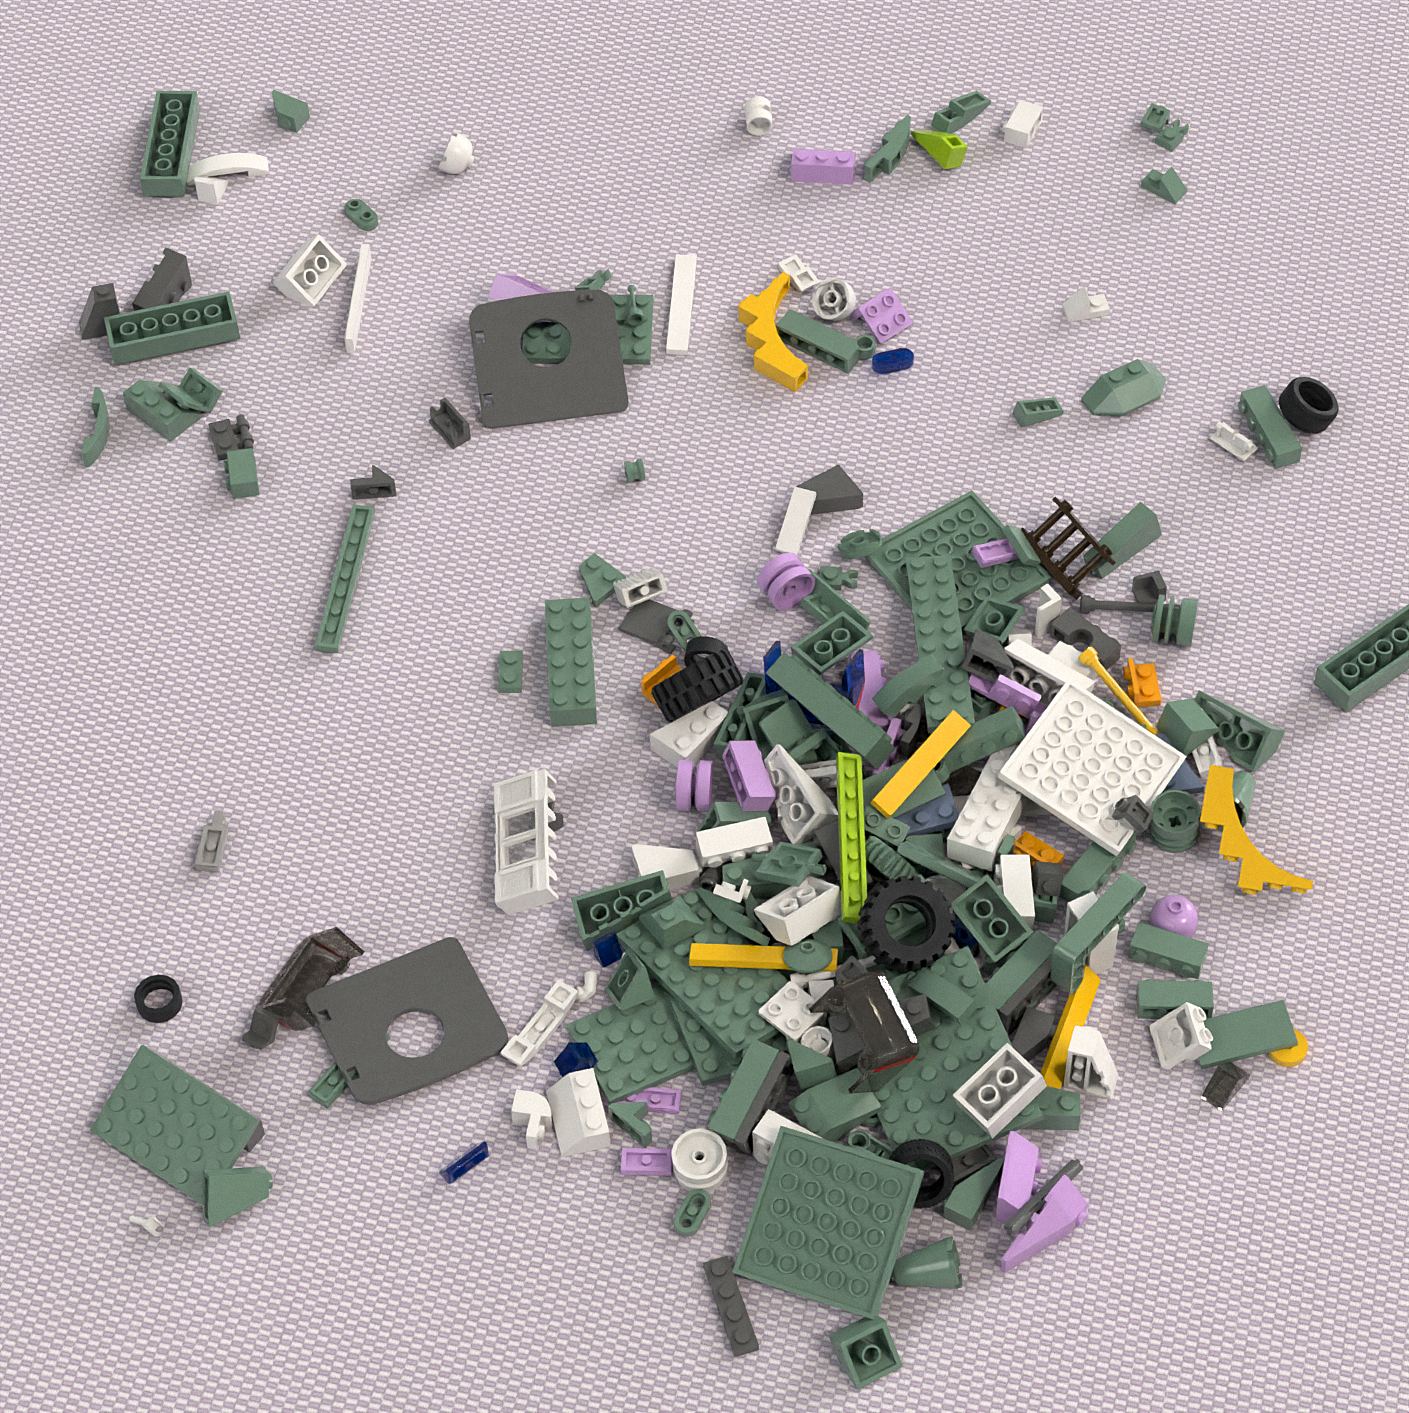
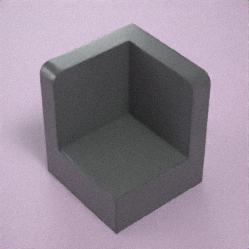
M1158 570L1135 576L1133 578L1132 592L1137 602L1156 603L1159 594L1165 595L1166 599L1167 586Z

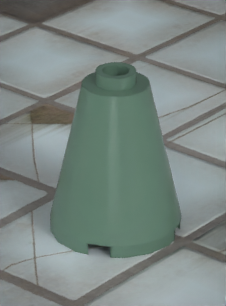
M1238 771L1233 775L1232 789L1235 809L1240 824L1244 828L1248 821L1256 780L1249 772ZM1219 825L1218 830L1223 832L1224 826Z
M947 1237L897 1258L891 1274L892 1281H897L898 1286L962 1288V1274L957 1275L961 1265L955 1240H953V1237Z

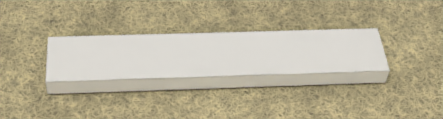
M362 244L360 248L344 337L347 353H355L371 264L369 244Z
M676 254L666 354L688 355L697 255Z

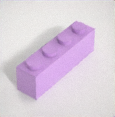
M878 650L853 652L850 654V670L855 704H857L865 682L858 710H861L874 724L880 726L887 733L892 717L882 713L872 700L875 694L887 684L886 677L881 676V673L884 672L883 659H879Z

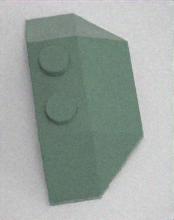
M1136 359L1101 375L1084 394L1081 401L1092 415L1124 416L1160 399L1166 378L1155 365Z

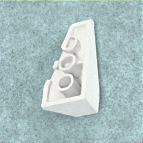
M777 744L765 758L764 763L769 773L771 785L775 787L777 794L776 806L782 812V828L792 844L800 845L816 837L815 831L834 822L838 818V811L820 787L780 744Z

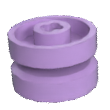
M789 552L774 557L761 569L757 577V585L768 596V599L776 609L788 610L799 605L803 597L811 594L815 586V578L804 567L798 556Z
M679 759L675 779L677 811H689L692 807L693 797H695L697 811L708 812L712 802L713 761L700 760L697 765V772L694 774L692 760Z

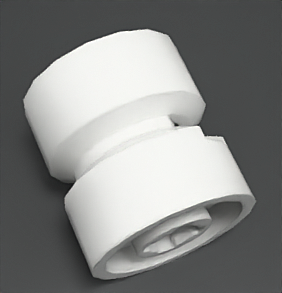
M764 97L749 99L745 104L748 132L756 136L768 134L773 128L770 101Z
M821 1026L808 1029L802 1035L801 1044L831 1058L835 1067L837 1062L831 1032Z

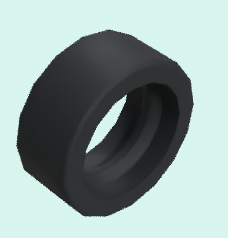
M709 636L693 638L686 646L685 666L688 667L704 658L697 654L711 655L722 649L729 651L728 647L717 638Z
M157 974L147 977L140 982L134 993L135 1004L139 1014L145 1020L153 1023L167 1022L174 1018L181 1010L183 1003L179 985L173 978L167 975ZM165 989L172 993V1000L164 1007L149 1008L144 1003L146 996L154 990Z

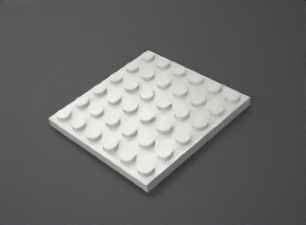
M1068 679L1006 762L997 777L1115 856H1118L1136 829L1124 817L1117 820L1112 818V814L1116 809V803L1121 798L1137 795L1151 808L1154 799L1163 792L1187 756Z

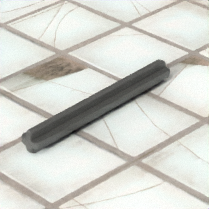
M1075 1159L1068 1162L1004 1224V1229L1008 1235H1016L1030 1221L1034 1213L1038 1214L1046 1203L1045 1197L1063 1175H1066L1072 1181L1083 1170L1080 1160Z

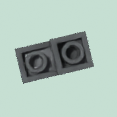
M918 703L912 711L908 710L903 719L905 730L899 738V743H901L900 753L907 757L913 751L920 733L921 705Z

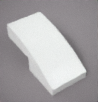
M796 254L778 263V269L781 273L785 272L790 275V284L802 293L819 284L818 279L809 266L805 267Z

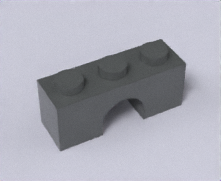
M1070 607L1051 623V638L1067 645H1073L1078 642L1088 645L1086 649L1092 646L1098 653V661L1106 670L1120 659L1121 645L1115 638L1109 637L1100 627L1093 625L1081 613L1074 611Z

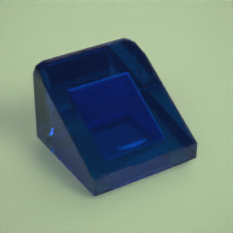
M614 932L593 942L594 956L603 968L621 959L623 953Z

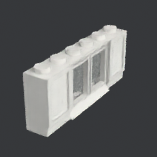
M545 769L535 770L494 784V822L496 824V834L494 835L496 854L494 855L496 863L494 899L496 905L507 915L559 900V896L549 887L550 882L557 880L556 873L549 867V862L556 861L557 857L555 852L548 846V842L556 840L555 833L548 827L549 822L556 820L554 812L548 807V803L555 801V795L548 787L555 785L556 780Z

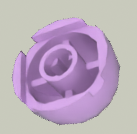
M1168 895L1155 903L1150 913V925L1192 938L1197 931L1198 913L1195 906L1187 898L1181 895Z

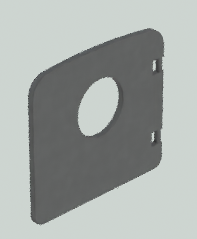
M602 290L541 293L478 305L472 310L469 316V326L482 420L485 427L495 429L624 412L628 408L629 401L615 307L612 297ZM539 321H553L562 325L568 331L572 341L571 350L567 358L560 364L552 367H539L529 362L521 351L520 341L524 331L530 325ZM483 332L485 343H477L476 333ZM492 395L493 405L486 406L485 396Z
M454 937L442 939L312 991L306 998L307 1006L352 1096L356 1101L366 1105L381 1103L449 1078L499 1054L508 1042L507 1030L460 942ZM415 1011L426 1012L439 1019L444 1027L443 1040L433 1052L425 1056L405 1057L399 1055L387 1043L386 1033L389 1026L396 1018L405 1013ZM327 1012L331 1020L323 1023L320 1015ZM356 1069L360 1078L352 1081L348 1072Z

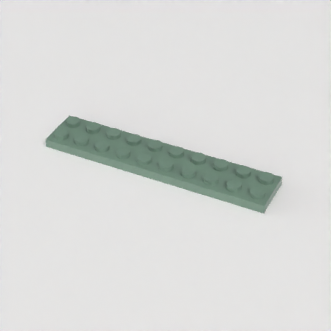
M951 555L907 558L906 569L918 660L933 655L944 668V672L923 694L928 733H933L953 710L970 725H973L975 720L968 672L962 668L965 651Z

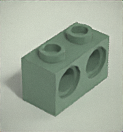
M868 805L864 811L865 838L868 839L870 836H875L897 852L910 826L891 816L887 819L880 811Z

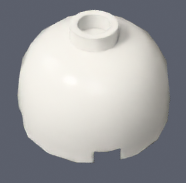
M454 132L443 155V160L439 164V170L449 174H459L466 167H471L475 157L472 156L473 147L468 138Z
M834 277L819 283L817 286L819 289L816 294H813L812 298L815 312L822 318L830 321H841L848 317L856 305V295L853 288L844 280Z

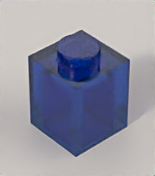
M569 1042L554 1060L562 1077L568 1073L593 1068L598 1062L587 1042Z

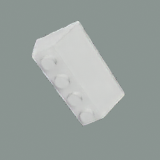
M1016 639L1004 648L1005 653L1014 666L1009 679L1041 695L1039 702L1049 706L1068 679L1092 693L1095 685L1094 680L1027 643Z

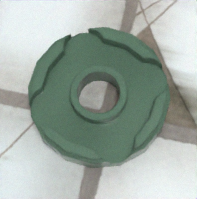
M869 529L870 532L865 533L864 530H858L842 538L841 544L837 546L841 557L856 559L877 551L883 542L880 533Z

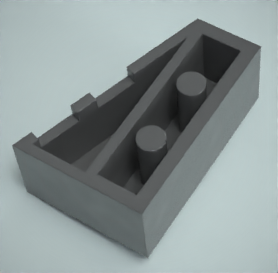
M165 247L162 252L165 255L159 265H154L152 270L155 273L149 282H144L132 302L134 311L179 302L185 292L190 290L192 281L185 255Z
M837 819L815 831L817 837L813 838L818 849L821 851L824 849L828 857L824 861L830 872L835 871L839 879L836 880V883L841 891ZM866 868V879L868 887L869 885L873 884L874 881L868 869Z

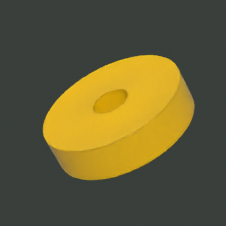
M1294 1029L1298 1046L1268 1053L1269 1057L1276 1064L1283 1067H1294L1301 1064L1306 1058L1308 1051L1307 1039L1296 1029Z

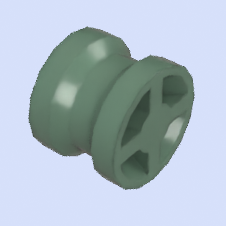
M637 459L636 462L624 461L625 475L628 483H632L636 479L640 481L645 480L642 459Z

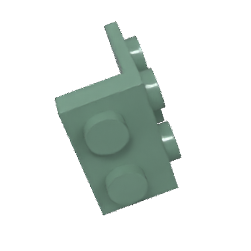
M193 368L188 369L179 386L160 382L158 385L163 389L162 393L172 399L175 398L178 401L177 405L186 410L191 408L199 413L202 411L211 413L223 392L222 389Z
M794 699L786 701L759 722V727L772 749L777 744H780L796 762L802 760L805 757L804 753L808 750H814L821 746L822 740L828 736L824 728L812 729Z

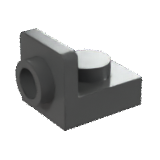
M1133 795L1128 798H1121L1116 803V809L1112 814V818L1117 820L1124 817L1141 833L1146 831L1155 813L1137 795Z
M256 1008L253 1013L250 1030L242 1036V1041L255 1049H264L275 1040L280 1016L264 1008Z

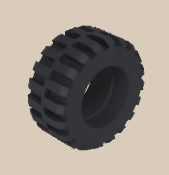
M722 649L652 687L651 694L664 718L671 723L743 684V676L730 652Z
M899 876L895 880L891 878L885 881L866 898L858 914L860 920L857 921V929L861 930V934L858 937L860 943H865L866 945L865 953L867 955L872 954L875 957L873 962L878 966L882 963L886 965L885 970L892 972L896 969L901 974L908 973L909 971L916 972L936 962L945 954V950L950 947L952 943L951 937L955 934V927L952 926V923L955 921V914L949 911V908L952 907L950 901H944L941 897L945 893L940 888L937 891L932 888L934 883L928 880L925 883L920 882L921 877L913 876L911 879H908L907 876ZM897 903L908 904L915 907L923 915L927 925V934L920 944L905 946L891 937L885 923L886 913L891 906Z

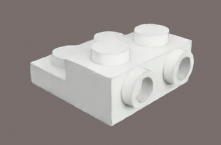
M1186 1002L1149 1025L1162 1068L1169 1070L1185 1059L1194 1061L1212 1049L1210 1042L1213 1040V1036L1204 1026L1203 1021L1206 1020V1015L1200 1007Z

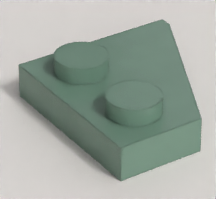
M596 553L579 565V572L585 581V586L588 592H590L596 608L615 592L613 583L626 578L625 575Z

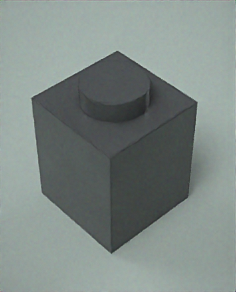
M1035 861L1032 873V887L1035 894L1059 897L1063 880V872L1059 864Z

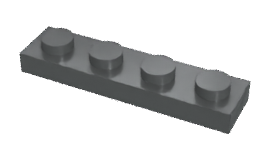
M728 1256L704 1262L703 1268L734 1357L759 1350V1344L734 1273H732L733 1270Z

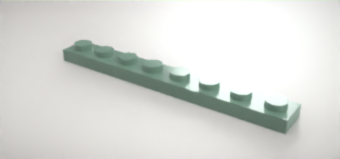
M354 504L352 506L315 644L316 651L339 653L375 515V507Z

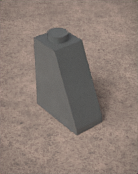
M113 283L93 286L91 288L79 320L82 340L107 336L104 317L121 314Z
M839 464L796 486L814 491L817 494L810 515L854 510L863 507V492Z
M978 629L975 630L966 648L962 668L995 683L1000 674L1009 678L1014 666L998 639Z

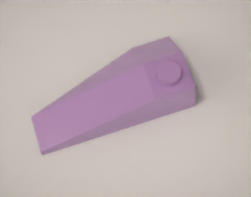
M1066 1175L1062 1176L1045 1197L1046 1203L1042 1208V1212L1040 1214L1034 1213L1030 1218L1031 1221L1026 1229L1027 1233L1021 1232L1003 1256L1001 1271L1004 1273L1069 1235L1077 1226L1080 1228L1087 1220L1088 1203Z

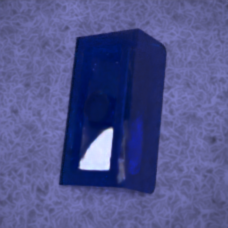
M483 1141L471 1147L439 1171L440 1175L449 1185L489 1157L487 1143Z

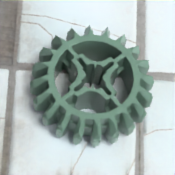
M870 836L865 840L866 862L886 879L893 878L895 880L899 876H907L908 879H911L913 876H918L917 870L880 839Z

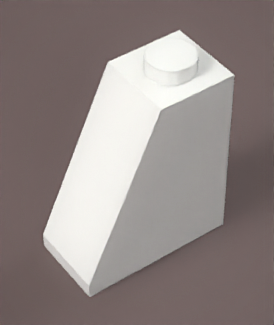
M641 844L631 845L632 860L638 877L663 870L670 890L699 883V873L703 872L700 859H695L693 850Z

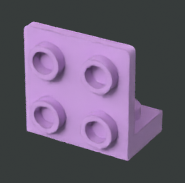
M891 287L859 306L850 314L853 321L858 318L865 321L879 344L913 323Z

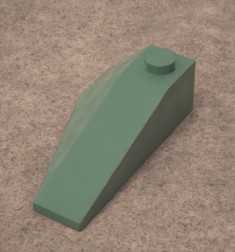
M1198 690L1195 702L1219 728V731L1213 736L1217 739L1216 742L1228 751L1234 762L1255 772L1276 753L1285 730Z

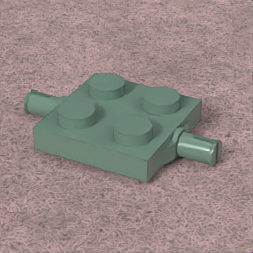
M779 842L769 853L765 854L755 851L752 854L754 862L762 863L756 871L758 879L799 887L809 874L824 875L826 873V866L817 864L822 858L820 849Z

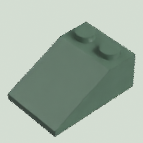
M859 1068L809 1088L788 1103L803 1128L831 1142L837 1141L883 1109Z

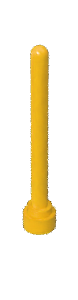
M1092 646L1086 649L1078 657L1081 663L1093 668L1140 725H1146L1147 731L1154 735L1158 734L1153 725L1100 664L1096 650Z

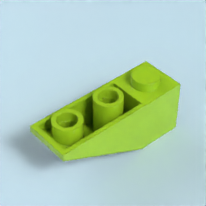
M929 129L911 131V135L942 168L961 167L968 146L957 135Z

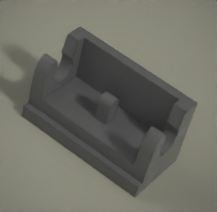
M446 398L440 400L439 410L436 411L431 406L429 423L452 449L471 439L469 423Z

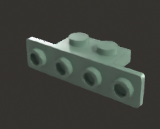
M808 569L815 578V586L809 596L802 598L799 605L822 625L844 611L863 628L868 630L871 621L811 569Z

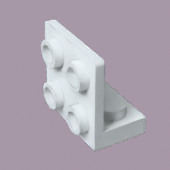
M789 981L759 1009L758 1014L786 1036L787 1042L791 1039L801 1044L802 1035L808 1029L816 1026L824 1027L826 1025L828 1009L795 983ZM786 1043V1051L789 1052L788 1045Z

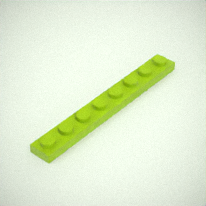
M838 752L836 756L842 922L857 923L860 920L858 915L860 908L864 905V901L867 898L862 758L858 754Z

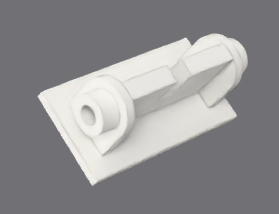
M1218 422L1215 426L1217 431L1210 437L1212 441L1243 461L1247 460L1258 449L1251 439L1235 433V430L1227 426L1225 422Z

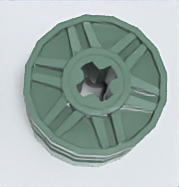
M1159 594L1152 615V642H1158L1159 633L1161 632L1165 633V644L1168 643L1170 635L1175 634L1176 645L1191 647L1198 600L1183 598L1180 607H1175V598L1171 596L1169 606L1164 605L1165 595Z
M1169 790L1159 794L1152 802L1150 808L1155 813L1150 822L1149 829L1152 841L1157 847L1170 853L1184 852L1192 848L1197 842L1200 833L1201 811L1199 803L1195 797L1185 791Z

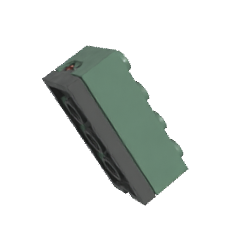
M1039 930L1032 936L1029 935L1024 939L1017 952H1011L1006 959V963L1001 968L997 967L991 974L990 980L985 984L1008 1037L1019 1027L1027 1006L1036 1009L1057 986V984L1050 980L1052 953L1057 943Z
M753 1039L750 1045L747 1044L745 1046L740 1066H736L733 1069L730 1077L732 1081L728 1089H723L719 1097L720 1104L716 1111L713 1110L707 1121L709 1130L719 1135L725 1145L748 1156H751L753 1152L754 1129L768 1109L771 1111L775 1110L794 1072L792 1060L788 1054L756 1039Z

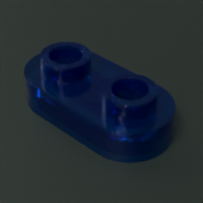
M907 348L880 352L872 358V369L878 374L906 370L914 364V354Z

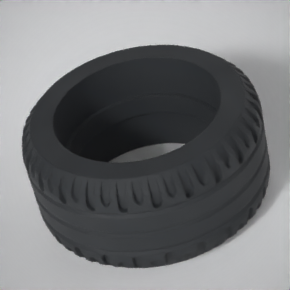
M1297 377L1293 379L1279 397V407L1285 419L1295 428L1306 433L1316 434L1323 432L1333 422L1339 411L1337 399L1332 391L1320 381L1310 377Z
M919 1138L918 1140L914 1139L906 1141L902 1145L900 1144L892 1152L889 1160L904 1165L914 1160H928L935 1163L942 1170L941 1176L935 1183L919 1188L913 1208H931V1206L934 1207L945 1200V1197L947 1198L954 1184V1169L952 1159L944 1147L932 1140Z

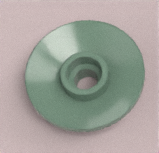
M801 939L799 943L792 946L788 945L785 948L783 959L785 964L794 971L814 973L830 965L832 950L822 941Z

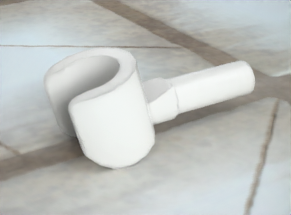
M132 1215L129 1219L130 1222L142 1225L154 1237L160 1235L155 1229L158 1226L164 1227V1224L154 1216L146 1220Z

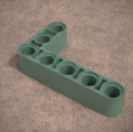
M1124 872L1055 946L1052 953L1050 976L1052 982L1070 994H1073L1079 988L1084 977L1085 958L1141 899L1146 891V885L1127 872Z

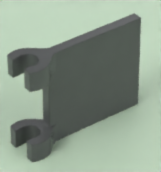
M649 599L635 605L618 629L621 632L655 644L664 652L672 654L676 645L672 644L674 637L668 635L670 630L667 620L669 615L677 610ZM681 610L687 613L690 618L692 617L693 612L690 610ZM678 619L674 622V624L679 622L681 625H683L682 620Z

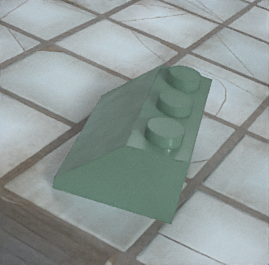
M138 380L123 392L127 410L170 442L202 418L201 413L191 408L188 410L183 409L177 405L178 401L175 398L172 399L162 393L163 389L158 386L159 382Z
M842 611L791 646V652L808 668L821 675L872 640L873 635Z
M988 874L951 902L953 911L994 962H997L1033 933L1032 929Z

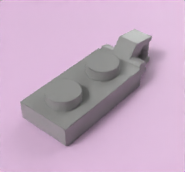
M215 811L212 823L204 825L195 862L196 870L220 872L229 833V827L225 825L226 818L222 811Z

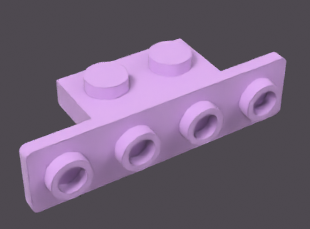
M971 673L969 678L971 689L1007 708L1013 706L1017 713L1029 719L1033 711L1043 714L1048 707L1039 702L1041 695L1001 674L993 683Z

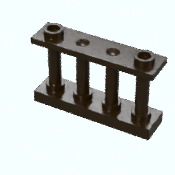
M1055 496L1052 500L1059 508L1035 531L1028 532L1023 527L1021 531L1041 563L1064 590L1077 600L1083 594L1078 588L1081 580L1104 559L1111 565H1114L1116 562L1111 557L1113 552L1105 544L1101 546L1071 512L1074 509L1066 499L1061 501ZM1066 515L1072 523L1048 546H1042L1039 543L1041 537L1059 519ZM1076 530H1079L1085 538L1062 560L1055 562L1052 558L1053 552ZM1092 544L1098 553L1074 576L1070 575L1068 577L1065 573L1066 567Z

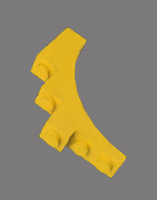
M782 272L778 278L772 280L770 286L765 291L760 292L758 297L750 294L739 303V321L748 325L745 332L746 345L756 350L753 355L754 370L796 392L808 380V365L795 357L780 339L774 324L776 311L782 299L790 291V275Z
M1210 765L1200 822H1205L1204 827L1218 829L1219 825L1224 826L1219 854L1223 855V860L1237 862L1238 858H1243L1238 887L1242 888V892L1256 895L1257 890L1262 891L1263 882H1268L1267 887L1280 890H1282V885L1291 886L1292 892L1306 894V890H1312L1313 880L1295 876L1277 867L1252 844L1240 824L1234 805L1232 789L1234 769Z

